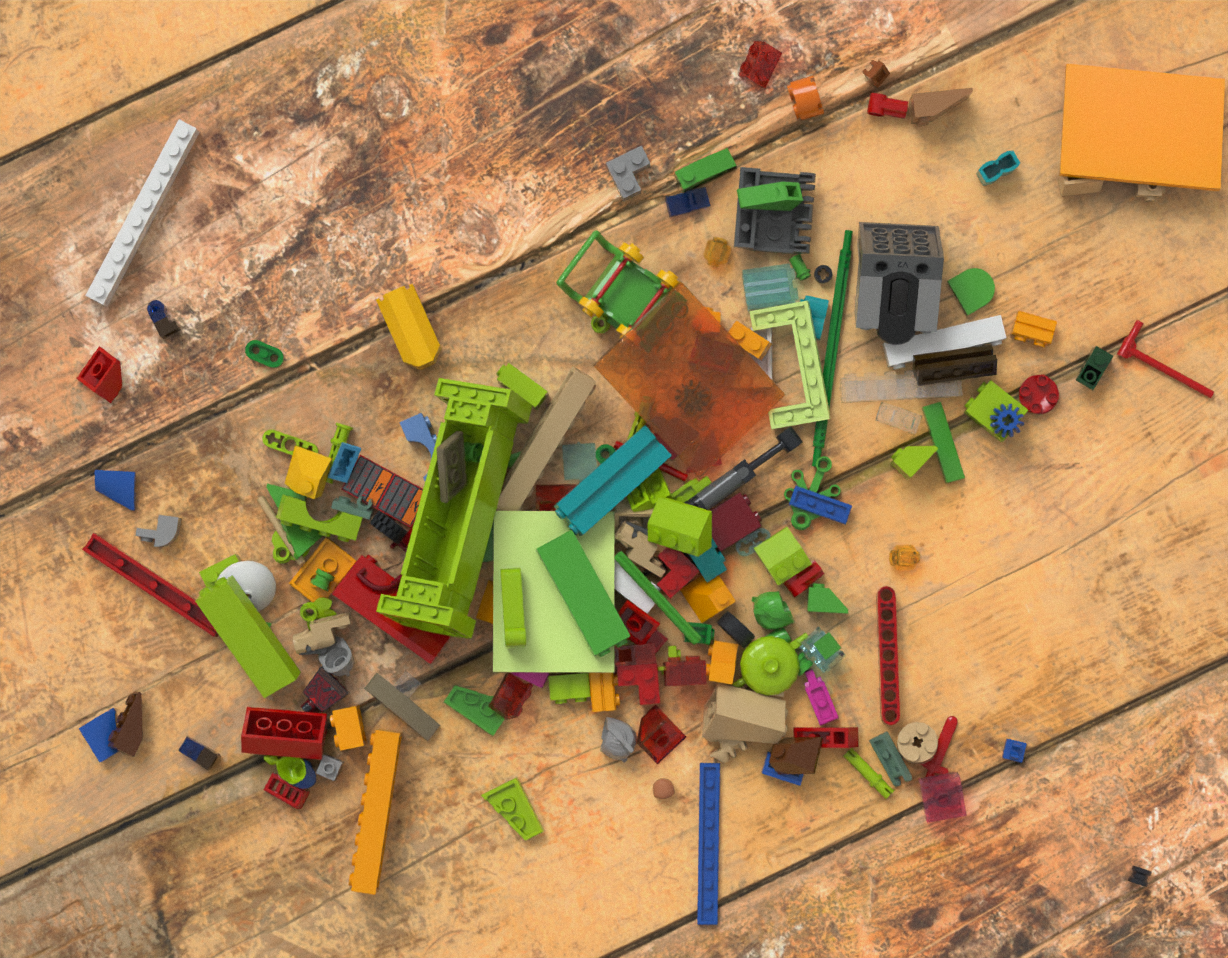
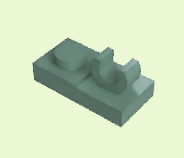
M361 495L357 499V504L351 502V499L348 497L339 496V498L336 497L333 500L331 506L332 509L370 519L374 512V509L370 508L373 504V499L370 498L368 505L362 504L363 496Z

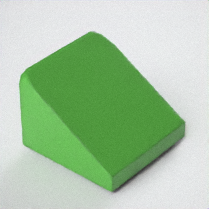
M830 632L814 643V646L825 660L842 648Z

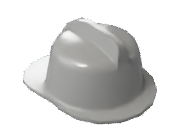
M336 637V642L327 648L326 653L318 654V658L327 673H332L335 676L346 675L349 677V671L354 665V658L346 641L341 637Z

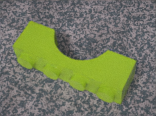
M284 494L282 495L276 518L281 520L283 525L292 527L294 523L300 525L299 529L309 532L312 529L319 530L318 534L330 537L331 534L337 535L338 540L349 542L350 539L356 541L362 517L338 511L329 520H314L306 509L305 501Z

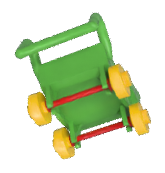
M595 230L556 283L569 297L583 307L582 311L589 317L594 315L600 318L604 314L608 317L607 322L616 328V331L621 335L619 338L628 345L630 343L638 345L649 353L687 301L678 292L682 284L677 281L678 276L671 271L665 272L660 270L657 275H654L646 268L640 267L638 264L641 263L644 256L639 253L641 250L632 243L628 245L623 242L617 248L608 242L599 231ZM594 240H596L615 257L584 297L574 291L565 280Z

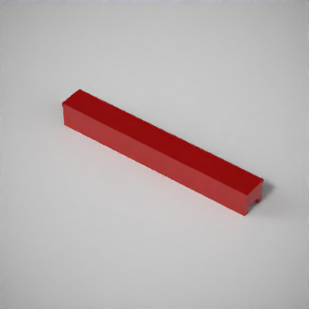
M97 533L91 535L90 540L83 547V551L213 637L219 636L195 602V598Z

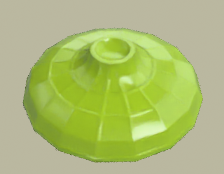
M774 636L760 637L751 642L744 650L740 662L741 675L747 686L756 693L767 696L777 695L789 689L796 681L800 668L798 655L793 646L784 639Z

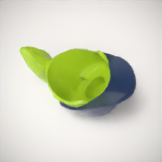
M272 755L263 757L269 765L276 764L279 776L290 785L300 789H308L315 785L316 774L311 762L306 758Z

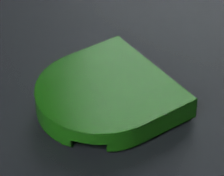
M978 268L968 269L947 281L967 316L988 304L995 292V284L992 277L986 271Z

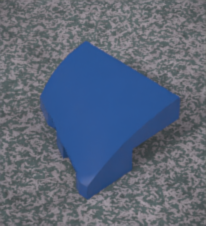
M95 470V490L129 510L135 511L136 472Z
M114 708L79 728L99 762H103L119 752L108 747L109 735L113 730H116V710Z

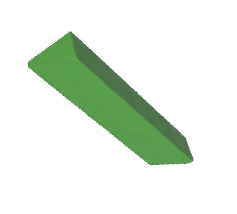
M941 402L922 407L933 445L938 448L936 455L945 483L965 478Z

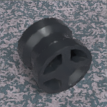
M1133 865L1132 876L1128 878V881L1147 887V879L1151 876L1152 871Z

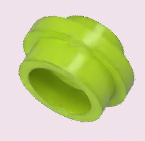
M604 314L600 318L594 316L591 320L592 329L597 333L607 332L611 326L607 322L608 317ZM600 320L604 321L603 327L599 325Z

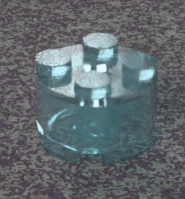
M818 626L801 642L800 648L809 659L811 657L815 658L813 662L824 673L825 671L829 672L846 655L843 651L838 650L828 659H824L814 646V643L826 634Z

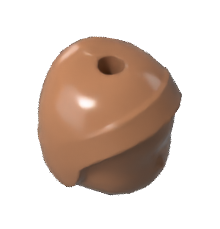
M660 778L653 784V795L658 799H667L675 794L674 785L667 778Z

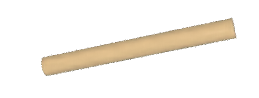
M259 497L257 499L258 503L294 557L295 552L292 545L288 543L287 534L283 530L281 522L276 518V514L265 497ZM303 556L296 560L299 566L306 562Z

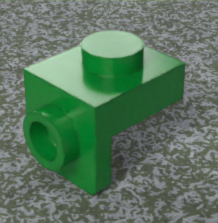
M688 622L701 636V640L698 643L710 645V641L714 640L715 632L712 629V625ZM684 635L683 642H690L688 638Z

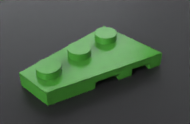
M456 685L443 702L492 737L516 704Z

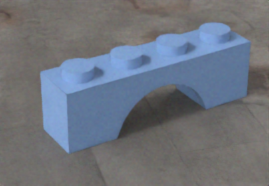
M420 413L401 421L400 425L407 441L418 442L426 446L432 458L437 436L436 434L432 435L429 430L432 425L428 416L424 417Z

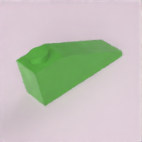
M728 148L675 171L674 175L684 193L737 165Z

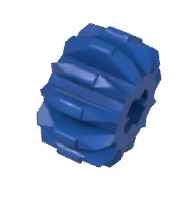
M1001 404V411L997 408L993 410L997 416H990L991 420H996V422L990 424V427L997 425L998 428L994 433L997 434L1002 430L1001 437L1003 438L1007 432L1010 437H1013V430L1016 433L1020 432L1016 425H1024V422L1018 421L1024 415L1020 414L1017 416L1016 413L1020 409L1017 407L1012 411V404H1008L1007 410L1005 405ZM1009 416V419L1012 421L1006 426L1004 425L1005 422H1002V418Z

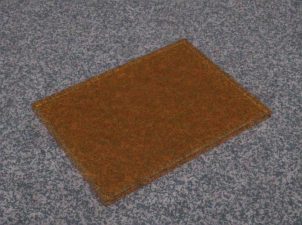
M681 281L593 365L698 478H701L785 396V393Z

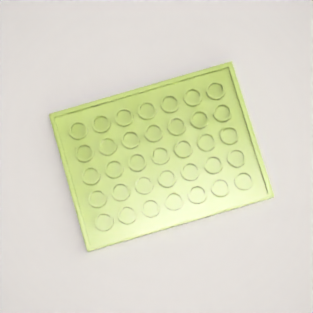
M555 511L495 512L493 672L614 673V646L609 648L610 653L602 657L592 654L536 552V549L570 531L568 528L570 524L565 519L561 520ZM609 511L584 535L579 536L577 534L575 536L614 605L615 511ZM521 568L526 646L505 647L500 569Z

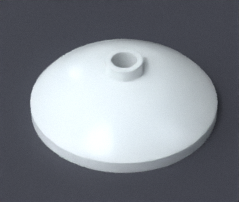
M254 561L234 563L223 570L217 579L219 580L222 577L228 578L233 575L246 594H250L248 598L258 612L270 604L276 592V583L272 572L266 566Z

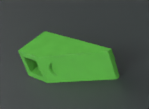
M777 182L737 189L739 204L742 209L791 211L803 201L798 182Z

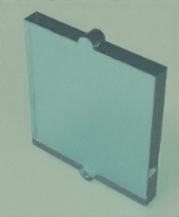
M577 442V444L562 445L564 480L579 479L582 481L597 468L595 443L581 444Z

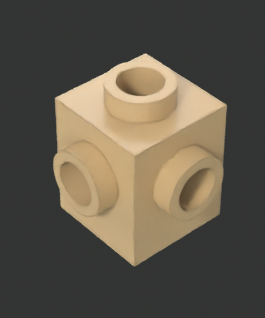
M1135 183V198H1144L1146 202H1155L1162 194H1165L1166 186L1150 185L1151 189L1147 184Z

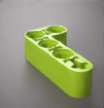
M521 568L500 569L505 647L526 646Z

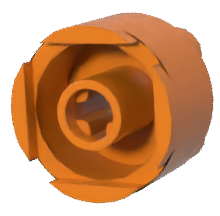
M813 75L790 82L791 85L787 86L791 100L795 99L796 101L793 109L797 119L801 118L802 121L824 114Z

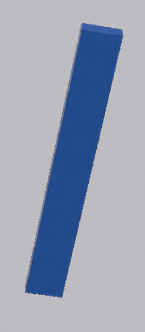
M700 763L697 924L718 925L720 763Z

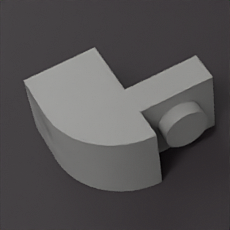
M159 515L157 530L137 528L135 536L141 537L140 541L152 542L154 538V547L168 546L179 535L181 518Z

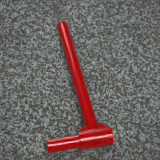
M1136 320L1116 355L1123 359L1133 356L1211 398L1214 394L1213 390L1136 349L1135 339L1144 324Z

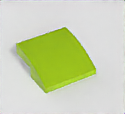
M658 468L629 493L627 498L633 512H639L654 508L660 496L673 499V496L662 471Z

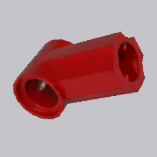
M871 93L867 114L877 117H884L885 115L905 119L908 101L888 98V96L879 93Z
M815 560L811 562L810 566L783 582L794 598L825 574Z

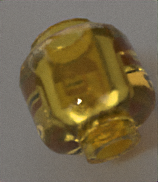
M713 237V239L707 241L703 257L708 260V265L719 267L720 264L724 265L728 262L732 250L728 240Z
M911 544L896 545L889 553L890 565L898 571L913 570L917 563L920 562V553Z

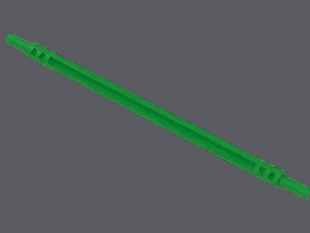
M845 230L843 248L840 249L823 369L829 410L852 255L850 248L853 231ZM828 419L816 421L812 467H816V461L821 457L822 448L825 447Z

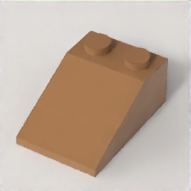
M973 88L912 94L909 99L911 124H916L917 126L929 125L928 122L934 121L967 100L972 94Z

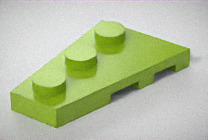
M518 777L481 795L508 821V824L525 841L544 832Z

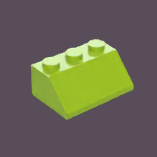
M660 496L648 521V541L699 557L712 547V511Z

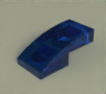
M706 187L664 198L669 217L711 206Z

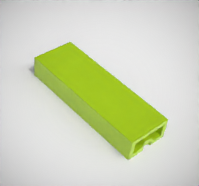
M233 575L228 578L222 577L214 583L215 587L210 588L207 586L199 592L200 595L195 602L264 698L298 678L301 671Z

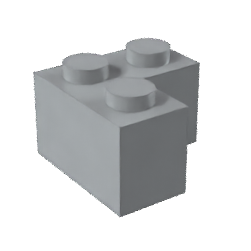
M642 145L606 163V168L623 202L641 194V188L634 175L650 167V161Z

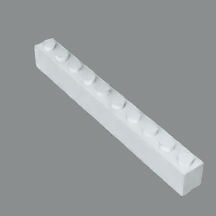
M180 119L178 120L85 296L106 307L109 305L200 133L197 128Z

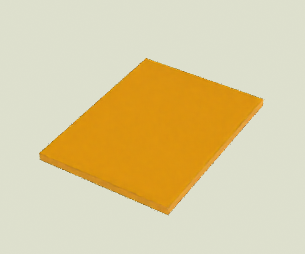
M1066 64L1059 176L1220 191L1225 79Z

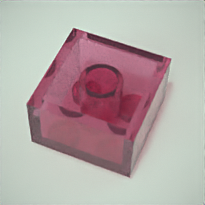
M958 772L918 778L924 816L927 823L967 816L961 779Z

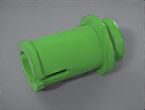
M800 254L789 259L797 274V279L799 278L800 281H803L811 276V270L807 269Z

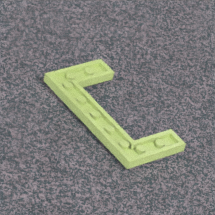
M809 300L749 311L753 331L792 324L806 403L768 409L771 429L831 419Z

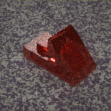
M655 643L623 645L619 648L614 646L616 666L656 663Z

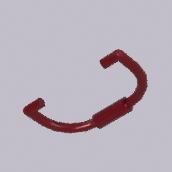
M401 541L399 544L393 542L390 545L391 549L398 545L405 553L407 552L408 547ZM362 568L356 574L365 585L378 591L397 588L402 577L400 574L391 584L378 586L363 576L367 572L365 568Z

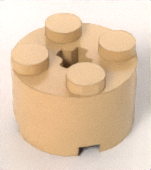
M910 723L898 735V750L902 758L910 763H927L936 754L938 748L937 735L925 723ZM914 739L923 741L921 743V748H918L917 746L913 747L912 744H914Z

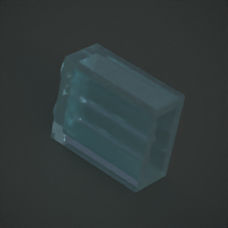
M790 263L742 270L747 312L791 304L798 300L797 288H793L792 280H796L795 270L790 268Z

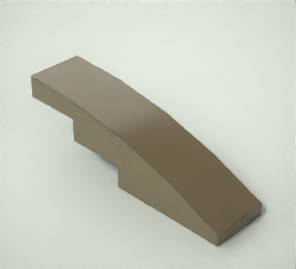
M378 673L374 675L364 688L425 740L428 741L439 728L440 724Z

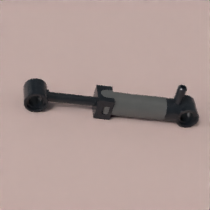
M789 427L776 437L778 443L749 464L744 459L684 503L706 510L711 509L756 476L753 470L781 450H785L788 454L803 443L793 427Z

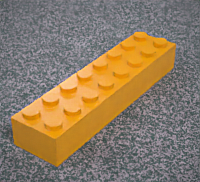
M377 729L375 733L371 734L370 745H373V751L368 754L367 759L370 771L365 774L364 785L367 786V790L362 794L361 805L364 806V810L359 814L358 825L361 826L360 832L356 833L355 846H358L355 854L353 853L352 866H355V869L350 874L348 886H352L351 891L375 895L379 891L403 732Z

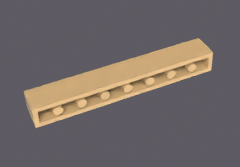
M572 366L523 447L519 457L506 475L497 510L522 511L524 500L526 497L529 498L531 496L535 482L539 481L544 474V467L553 460L554 451L557 446L560 447L562 445L566 431L573 427L575 416L584 409L585 400L588 395H592L595 391L596 381L591 376Z

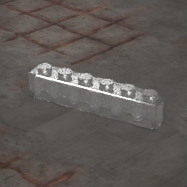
M913 370L904 371V375H896V371L884 372V376H876V372L864 373V377H856V373L844 374V378H840L841 403L963 396L962 380L918 386Z

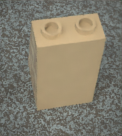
M718 682L704 705L702 737L778 744L781 737H784L787 732V725H785L788 714L786 701Z

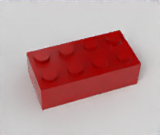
M247 707L241 734V752L322 760L327 734V714Z

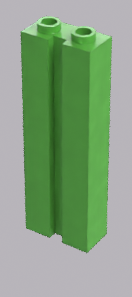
M573 530L537 548L536 552L592 654L602 657L611 652L609 650L610 647L616 645L619 648L628 643L627 638L630 637V634Z

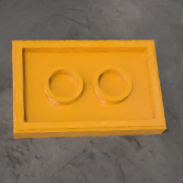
M326 537L289 584L311 602L318 598H329L356 563V560ZM317 568L335 577L334 581L330 582V589L328 591L310 583L317 575Z

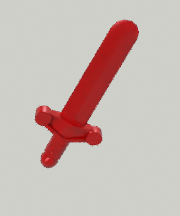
M954 716L948 717L938 739V748L934 757L929 762L920 764L928 770L922 783L923 789L930 787L935 773L948 774V769L942 767L941 764L958 723L957 718Z

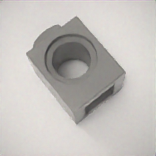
M324 754L316 774L336 781L344 761Z

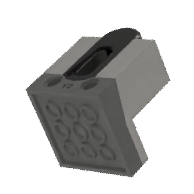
M859 222L857 241L859 264L854 310L856 328L862 330L876 329L879 338L885 343L892 345H901L909 342L914 337L916 331L922 333L937 332L944 263L939 226Z

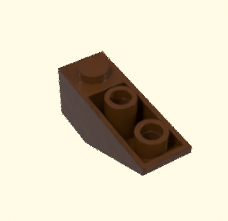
M141 692L129 694L125 702L127 706L124 712H121L117 718L118 725L116 730H113L108 738V747L131 757L135 756L143 739Z

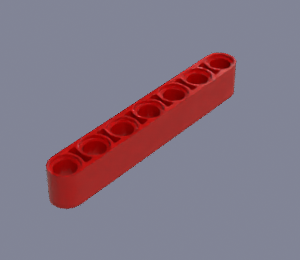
M885 586L878 589L876 593L880 717L885 724L894 725L900 719L896 594L893 588ZM883 590L890 591V600H882L880 595ZM884 610H889L892 614L889 621H884L881 617ZM890 630L893 636L890 641H885L882 638L883 631ZM886 650H890L893 653V658L890 661L883 659V653ZM886 670H891L894 673V678L891 681H886L883 677ZM887 690H892L895 694L892 701H886L884 698ZM888 710H892L895 713V719L890 722L885 719V713Z

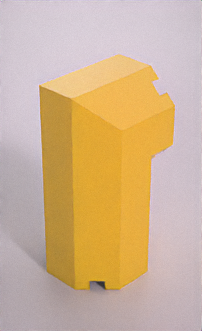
M409 284V289H406L405 286L399 287L384 294V300L381 301L378 298L376 301L403 362L406 365L423 370L436 364L442 347L414 285Z

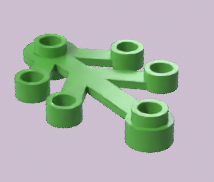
M822 456L816 461L817 471L809 489L812 492L817 493L824 473L828 472L832 467L831 460L826 456ZM819 460L820 462L825 461L827 467L824 469L818 467ZM794 470L791 474L792 480L796 482L798 487L807 489L803 479V472L801 470ZM795 472H799L801 474L800 479L797 480L794 478ZM831 485L829 489L818 494L836 497L840 494L841 489L838 485ZM832 487H836L838 489L837 494L831 493ZM788 488V489H786L785 492H784V497H785V499H787L789 502H790V499H791V498H788V497L786 496V493H787V491H789V490H790V491H794V489H792V488ZM791 506L794 512L791 523L798 530L807 529L811 524V520L820 517L814 513ZM798 517H804L805 522L799 524L797 521Z

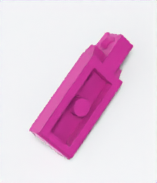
M813 669L805 671L804 673L808 682L804 683L805 690L819 725L821 726L838 719L839 717L824 681H822L821 677H815Z

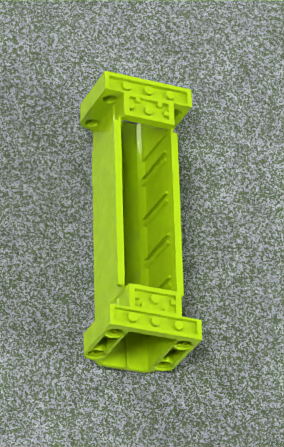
M439 378L434 395L448 404L444 416L445 423L441 422L404 559L397 596L381 594L376 612L404 626L457 638L472 639L476 620L467 615L473 600L514 444L516 428L519 423L528 424L532 405L511 389ZM461 431L463 432L464 442L481 443L484 447L479 463L473 461L466 462L467 486L448 503L441 502L437 447L454 432Z

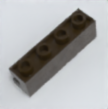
M992 345L913 355V373L918 386L997 375V357L993 355Z

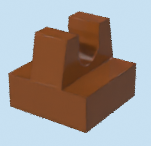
M872 60L870 62L872 68L869 71L864 69L862 73L873 86L878 88L890 75V72L884 63L879 60Z

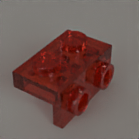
M754 41L748 50L746 60L740 66L738 76L748 79L761 88H766L782 52L766 42Z
M506 673L488 707L506 720L517 718L523 710L524 702L531 696L533 684H525L513 674Z

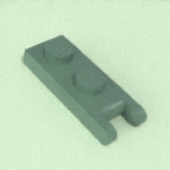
M887 731L869 740L895 787L901 785L900 776H903L906 782L912 780V775Z

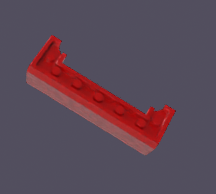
M369 554L366 557L361 555L333 591L332 595L425 661L433 664L452 636L404 626L376 612L381 594L396 597L399 586L386 591H378L365 585L356 576L362 568L367 570L363 576L378 586L389 585L395 578L377 566L375 558Z

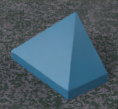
M342 442L328 478L347 483L361 447Z

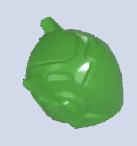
M779 591L766 592L758 597H752L754 617L762 628L775 630L795 623L787 603L782 600Z

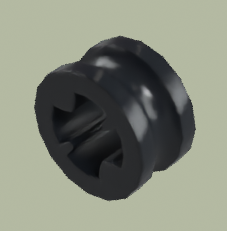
M827 265L818 266L814 272L815 280L821 284L829 282L832 278L831 268ZM821 269H825V272L829 273V277H825V280H822L821 276L818 275V271L821 272Z

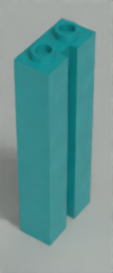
M645 425L554 505L555 513L561 520L565 519L570 524L568 528L573 530L575 535L582 536L672 455L656 440L654 434Z

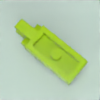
M707 475L699 481L694 478L672 493L673 500L684 503L712 482Z

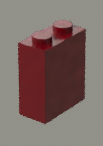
M739 492L711 510L712 538L720 552L761 527L760 522L762 519L757 511L752 512L749 505H751V502L746 494L742 495Z

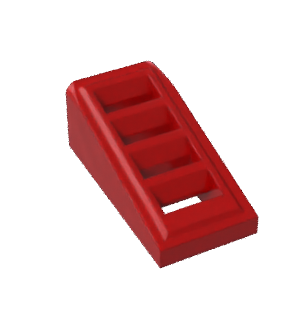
M272 772L263 789L296 809H302L310 794V791L307 789H300L290 785L274 772ZM279 780L280 782L276 790H273L276 781ZM284 784H286L287 786L285 787L283 793L280 794V791L282 790ZM291 788H293L294 790H293V792H292L290 798H288L287 796H288V794H289Z

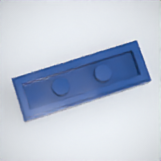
M795 486L789 502L791 506L845 525L852 505Z

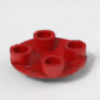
M1034 375L1027 378L1019 389L1020 403L1028 409V412L1040 415L1050 412L1056 406L1059 399L1057 385L1046 375Z

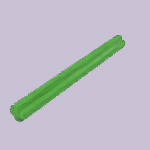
M622 551L616 554L614 559L688 640L693 645H696L701 640V636Z

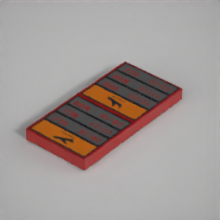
M362 455L356 461L348 482L344 483L341 489L357 499L360 495L363 496L362 501L367 504L370 498L373 499L372 507L412 528L415 522L423 492L421 487Z

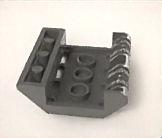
M740 167L739 189L777 182H798L802 193V191L815 190V185L806 183H815L816 174L800 172V174L760 171L758 168ZM811 196L802 197L803 201L791 211L742 209L738 199L734 247L759 252L809 254L810 245L801 243L810 242L811 238L799 236V230L808 231L812 228V225L803 223L812 222L813 205L804 203H813L814 198Z

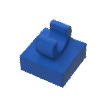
M1006 738L1002 758L1022 763L1027 743Z

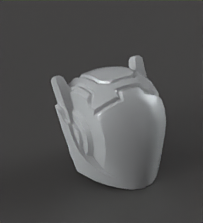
M606 717L601 736L603 741L600 751L612 759L622 760L625 763L627 757L634 751L637 742L636 732L629 724L615 718Z

